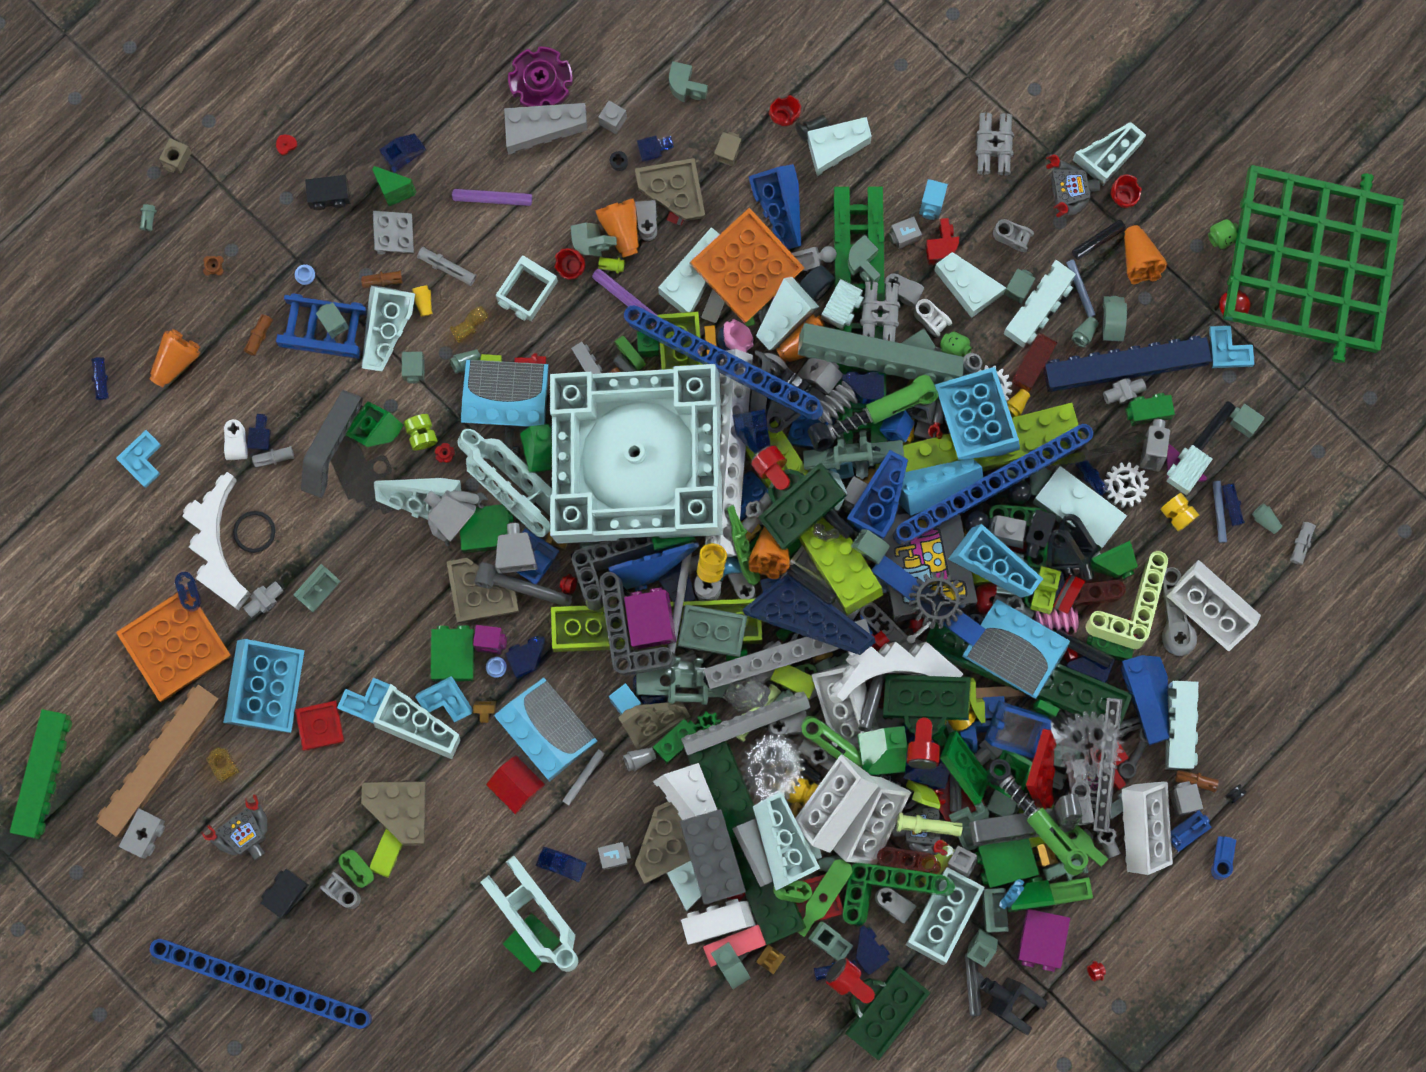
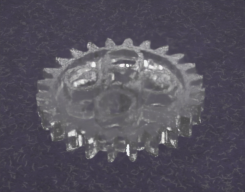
M1084 711L1083 718H1081L1076 713V720L1068 717L1069 725L1062 723L1061 726L1064 728V731L1056 732L1061 736V739L1054 740L1060 744L1054 750L1061 753L1056 759L1064 760L1060 766H1068L1066 773L1074 771V778L1082 774V780H1086L1089 775L1091 781H1095V774H1097L1100 779H1103V772L1110 775L1109 767L1117 769L1114 761L1122 760L1117 756L1118 753H1124V750L1119 749V745L1124 744V742L1118 741L1122 733H1115L1118 725L1110 726L1112 719L1109 718L1104 721V714L1097 718L1096 712H1092L1089 717L1088 712ZM1086 727L1089 728V742L1094 744V747L1090 748L1092 765L1089 764V749H1085V745L1088 744ZM1098 728L1104 733L1101 740L1094 738V731ZM1077 730L1082 733L1080 742L1073 740V733ZM1101 749L1106 754V758L1102 762L1096 758L1097 751ZM1078 752H1082L1085 757L1081 764L1075 761V755Z
M771 734L770 737L764 735L763 740L756 739L757 746L750 744L751 752L745 751L748 758L742 759V762L746 764V767H742L740 770L745 771L746 774L742 777L747 780L745 784L750 788L749 793L754 794L755 799L763 801L779 792H782L785 799H789V793H796L794 786H801L798 779H804V776L800 774V771L805 770L804 767L800 766L804 759L798 758L802 752L795 750L797 744L791 743V739L781 735Z

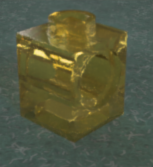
M218 747L209 753L210 756L206 758L216 778L221 782L240 772L226 748L221 749ZM220 758H226L227 763L224 768L217 767V762Z

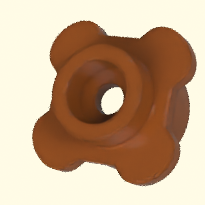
M206 256L204 258L205 269L203 272L206 276L211 274L220 276L223 274L222 263L224 259L221 256Z

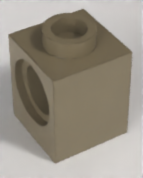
M722 132L714 153V160L733 167L742 145V139L735 133L728 132L727 134Z
M169 138L159 160L165 170L174 173V171L182 173L192 152L187 145ZM175 154L179 155L177 160H170L171 156Z

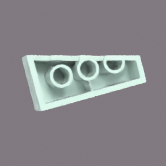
M712 227L658 287L659 295L681 313L694 311L708 285L689 262L720 235Z
M1055 260L1049 274H1045L1037 286L1038 289L1030 294L1025 302V306L1020 308L1006 327L1004 335L1022 348L1027 343L1031 345L1037 337V334H1035L1039 327L1043 329L1049 321L1047 316L1050 312L1055 313L1061 305L1059 300L1062 296L1067 297L1072 291L1073 287L1071 284L1076 274Z
M1172 681L1168 684L1169 740H1166L1165 770L1180 769L1191 771L1194 769V765L1197 766L1198 755L1195 753V745L1198 742V733L1196 732V724L1198 723V682Z
M390 684L373 721L375 728L452 759L460 743L459 734Z
M782 792L766 798L753 806L776 891L820 869Z

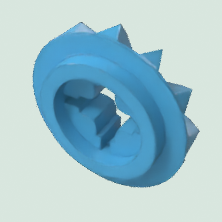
M1021 879L1016 880L1000 901L1002 909L1010 908L1023 891L1024 887L1022 885L1024 882Z

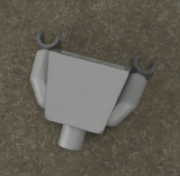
M447 490L439 497L430 491L424 498V501L432 507L427 516L432 534L444 541L445 545L449 547V541L452 539L457 540L455 535L476 510L474 504H477L482 509L484 505L481 501H488V498L481 492L474 494L456 490L450 492Z

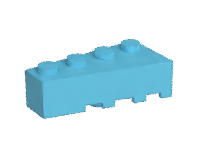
M973 458L905 472L898 504L910 516L922 512L982 479V466Z
M982 524L972 527L948 558V560L1020 598L1032 595L1043 580L1040 575Z

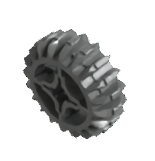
M932 572V579L927 574H924L925 582L918 578L916 582L919 586L913 585L911 588L916 593H909V597L915 599L909 601V606H916L911 610V613H919L916 617L917 621L922 617L924 618L923 626L930 621L931 629L935 627V623H938L939 629H942L943 622L949 627L951 626L950 619L954 622L958 621L955 614L960 616L963 614V611L959 608H965L966 604L960 602V600H964L966 595H959V593L964 588L955 587L959 583L958 580H955L953 583L950 582L952 575H949L947 580L944 579V572L940 573L939 578H937L936 572ZM937 584L934 593L921 594L926 587ZM943 586L951 591L954 600L944 595ZM939 591L940 600L942 599L943 602H940L935 610L936 604H934L935 601H932V599H935ZM920 600L931 606V615L923 609ZM954 607L947 615L938 616L940 608Z

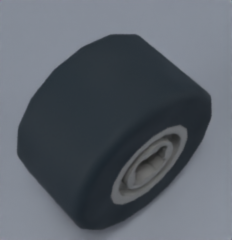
M819 265L809 272L799 285L816 303L832 287L835 277L823 266Z

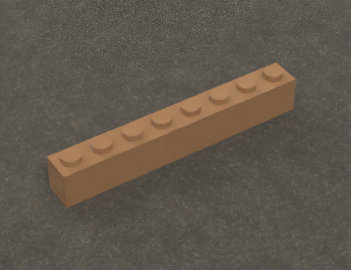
M197 685L196 688L193 687L188 692L186 702L176 708L174 718L171 722L167 721L162 727L161 731L163 733L158 739L155 738L150 743V750L145 756L142 755L139 758L134 772H130L125 777L123 787L113 793L110 798L111 803L107 808L104 807L99 812L97 823L114 836L122 838L138 808L141 810L144 808L221 704V700L200 685Z

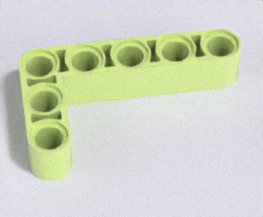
M1155 551L1145 563L1130 620L1102 611H1096L1092 613L1087 621L1086 631L1092 636L1132 649L1141 648L1150 634L1168 564L1167 555L1161 551ZM1153 561L1158 562L1160 566L1155 565ZM1148 579L1153 580L1155 584H1151ZM1143 597L1148 598L1150 602H1146ZM1138 616H1143L1146 621H1142ZM1093 621L1099 622L1101 626L1095 625ZM1113 628H1118L1121 633L1116 632ZM1133 634L1139 635L1141 639L1135 638Z

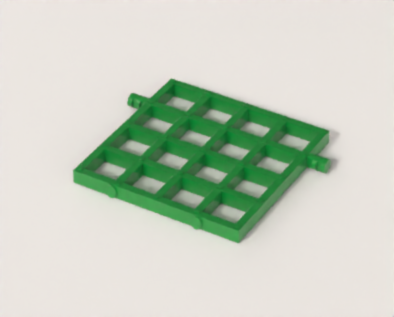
M1251 165L1247 172L1244 196L1240 202L1241 214L1231 274L1227 280V285L1229 286L1223 319L1336 344L1333 349L1334 356H1332V361L1336 363L1345 362V347L1372 353L1379 352L1382 344L1404 199L1370 192L1373 186L1374 175L1368 173L1361 174L1362 181L1359 185L1361 189H1356ZM1257 177L1283 183L1279 208L1253 202ZM1293 186L1319 191L1316 216L1289 211ZM1330 194L1356 200L1352 225L1326 219ZM1366 202L1392 208L1388 233L1362 227ZM1251 213L1277 219L1273 244L1247 239ZM1287 221L1314 227L1310 252L1283 247ZM1324 230L1350 235L1346 261L1320 255ZM1360 238L1386 243L1382 269L1356 263ZM1245 249L1271 255L1268 280L1241 275ZM1282 257L1308 263L1304 289L1277 283ZM1318 266L1344 271L1340 297L1314 291ZM1355 274L1380 279L1377 305L1351 299ZM1239 285L1266 291L1261 317L1235 311ZM1275 294L1302 299L1298 325L1272 319ZM1312 302L1339 307L1335 333L1308 327ZM1349 310L1375 315L1371 341L1345 336Z

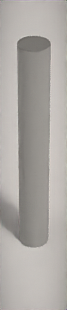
M599 749L596 751L562 800L568 806L571 804L605 755L604 752Z

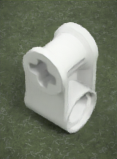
M921 299L914 308L915 318L936 338L940 336V332L947 325L950 326L952 324L951 319L928 299ZM921 306L927 307L928 310H929V313H928V314H922V313H920L919 307H921Z
M229 420L224 426L225 459H247L248 451L245 428L238 420ZM234 426H236L239 429L236 431V434H233L230 431L234 430Z

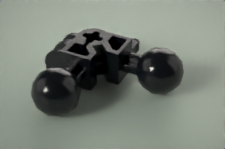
M989 480V485L992 488H998L996 481ZM1022 480L964 512L963 514H967L963 523L966 532L968 533L972 527L980 524L989 529L990 521L986 514V503L990 506L998 505V498H1007L1008 501L1016 505L1026 503L1032 493L1029 483ZM974 491L971 493L974 498H976V494H978V498H980V493L978 491ZM957 500L958 507L962 508V502L960 500Z

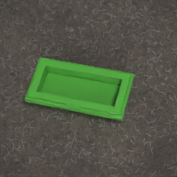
M1089 877L1050 884L1055 905L1093 899Z

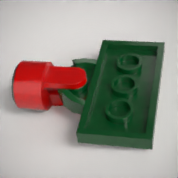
M770 445L759 451L753 457L751 463L762 479L769 478L771 481L768 494L773 504L758 518L780 547L786 550L841 502L847 494L822 463L816 465L806 475L792 469L782 470L787 463V459L777 446Z
M886 675L883 716L884 718H904L909 732L915 736V741L908 744L907 764L917 769H934L939 765L940 746L932 743V738L941 734L946 727L947 720H969L971 677Z
M847 958L840 959L827 973L826 984L840 995H845L848 992L852 993L851 1006L858 1017L845 1034L879 1061L931 992L899 966L895 967L885 982L874 978L862 981L859 979L861 970Z

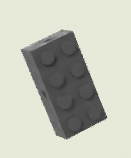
M717 809L679 821L703 904L705 905L746 892L722 810Z

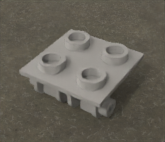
M373 211L374 250L377 251V254H385V251L414 253L412 214Z

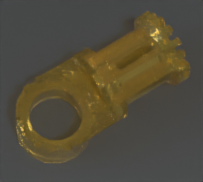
M479 306L469 312L464 322L455 327L451 326L450 330L455 335L454 337L457 342H462L461 339L471 333L475 334L474 326L479 325V323L481 324V321L484 322V319L486 320L489 315L483 306Z

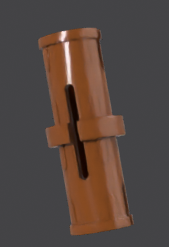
M260 315L255 328L250 332L251 336L243 349L244 352L251 356H256L260 344L266 339L267 330L273 321L272 318L267 315Z

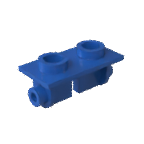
M1199 810L1171 830V843L1178 852L1212 828L1208 823L1210 822L1208 817Z

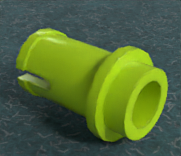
M600 257L598 269L616 271L619 274V272L624 271L625 260H621L619 257L618 259Z

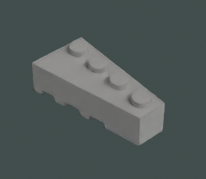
M585 103L504 108L508 155L521 149L532 148L540 143L551 142L556 138H564L587 131Z

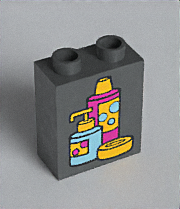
M898 505L895 521L885 538L882 539L890 546L885 556L916 579L920 578L924 582V574H927L932 579V572H936L937 578H939L941 572H944L943 578L946 580L949 575H952L950 582L953 583L955 580H958L959 583L955 587L964 588L959 595H966L964 600H960L966 606L959 609L962 611L974 609L977 604V597L972 572L948 560L964 538L960 515L910 543L900 545L893 537L895 529L901 523L917 514L910 516ZM935 510L937 517L945 518L942 510ZM923 519L917 520L919 527L927 528V523ZM899 530L901 537L909 538L907 530ZM885 583L891 620L895 623L916 619L919 613H911V610L916 606H909L908 599ZM937 584L928 587L935 592ZM943 586L944 595L954 600L951 591Z

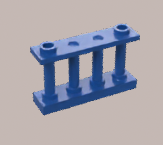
M292 293L291 296H284V300L287 304L291 305L286 333L283 335L277 334L276 343L279 347L356 359L360 358L361 351L354 342L359 315L367 316V309L363 304L352 302L350 305L333 302L339 312L351 314L347 340L344 344L336 343L335 337L332 339L328 332L324 341L316 340L314 337L318 319L316 312L323 305L331 304L332 302L303 298L302 295ZM299 306L311 308L307 333L304 338L296 337L294 334Z

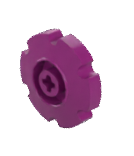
M538 47L536 52H531L530 49H527L513 60L512 67L515 70L508 73L509 88L514 98L521 97L520 104L523 107L560 105L569 96V90L566 87L573 84L572 70L567 60H560L561 54L558 51L548 47Z

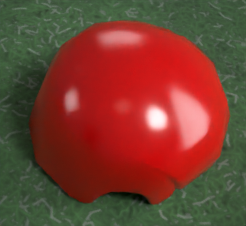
M791 95L784 99L778 97L770 105L769 115L775 124L790 126L798 120L801 104L798 99Z
M1128 174L1121 175L1112 185L1111 197L1120 207H1133L1140 200L1142 188L1138 186L1136 177Z
M567 248L561 249L556 253L554 267L561 277L567 280L577 279L584 272L585 259L579 251Z
M1238 290L1235 311L1248 314L1250 299L1245 292ZM1227 292L1221 296L1219 303V308L1223 316Z
M983 583L975 590L977 597L975 607L983 615H987L993 606L989 598L997 593V585L994 583Z

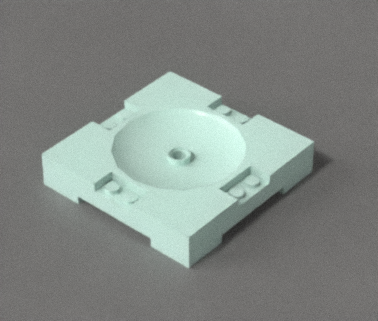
M715 364L674 366L673 369L601 374H592V372L550 374V414L552 416L550 536L557 544L617 541L619 538L659 536L660 538L723 535L722 474L720 472V373ZM634 451H640L637 457H631Z

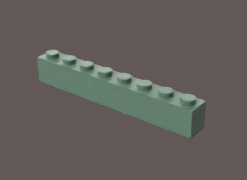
M804 323L799 334L798 355L808 358L821 359L827 362L854 366L907 379H916L919 376L928 375L934 384L963 376L964 357L808 323Z

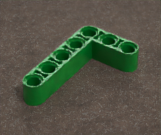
M995 505L990 509L988 518H993L992 513L996 511L1009 518H1013L1015 513H1019L1023 516V521H1026L1028 530L1034 511L1036 509L1044 512L1047 511L1041 508ZM1039 531L1035 532V535L1042 536ZM1048 542L1046 548H1040L1038 554L1041 564L1036 565L1032 563L1031 557L1026 555L1027 565L1037 574H1039L1041 566L1046 567ZM1033 593L1023 597L1024 606L1030 608L1031 604H1029L1028 598L1033 596Z
M856 863L851 867L852 874L848 878L843 918L844 921L854 926H861L866 922L872 886L949 896L954 892L955 884L951 878L940 874ZM864 868L865 876L859 879L858 873ZM884 871L886 877L880 882L878 876ZM905 874L906 880L900 885L898 879L901 875ZM925 877L926 885L920 888L919 880ZM946 880L947 886L945 890L940 891L939 884L941 881ZM861 889L862 896L860 899L856 900L855 893L857 890ZM857 910L858 918L853 921L851 915Z

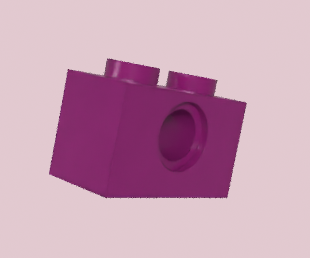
M476 625L473 646L477 652L502 654V649L506 650L507 637L501 628Z

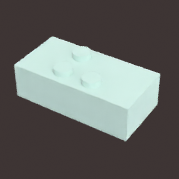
M1059 466L1033 501V504L1056 515L1055 520L1059 523L1067 514L1078 516L1095 541L1098 552L1101 551L1127 516L1061 466ZM1066 521V525L1070 529H1075V525L1071 521Z
M946 867L942 875L954 881V892L949 896L931 895L906 943V946L942 965L947 963L985 888ZM946 880L941 881L939 884L940 891L945 890L947 886Z

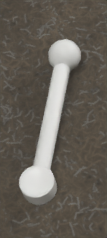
M927 622L914 635L908 636L907 642L913 644L915 638L931 625V622Z

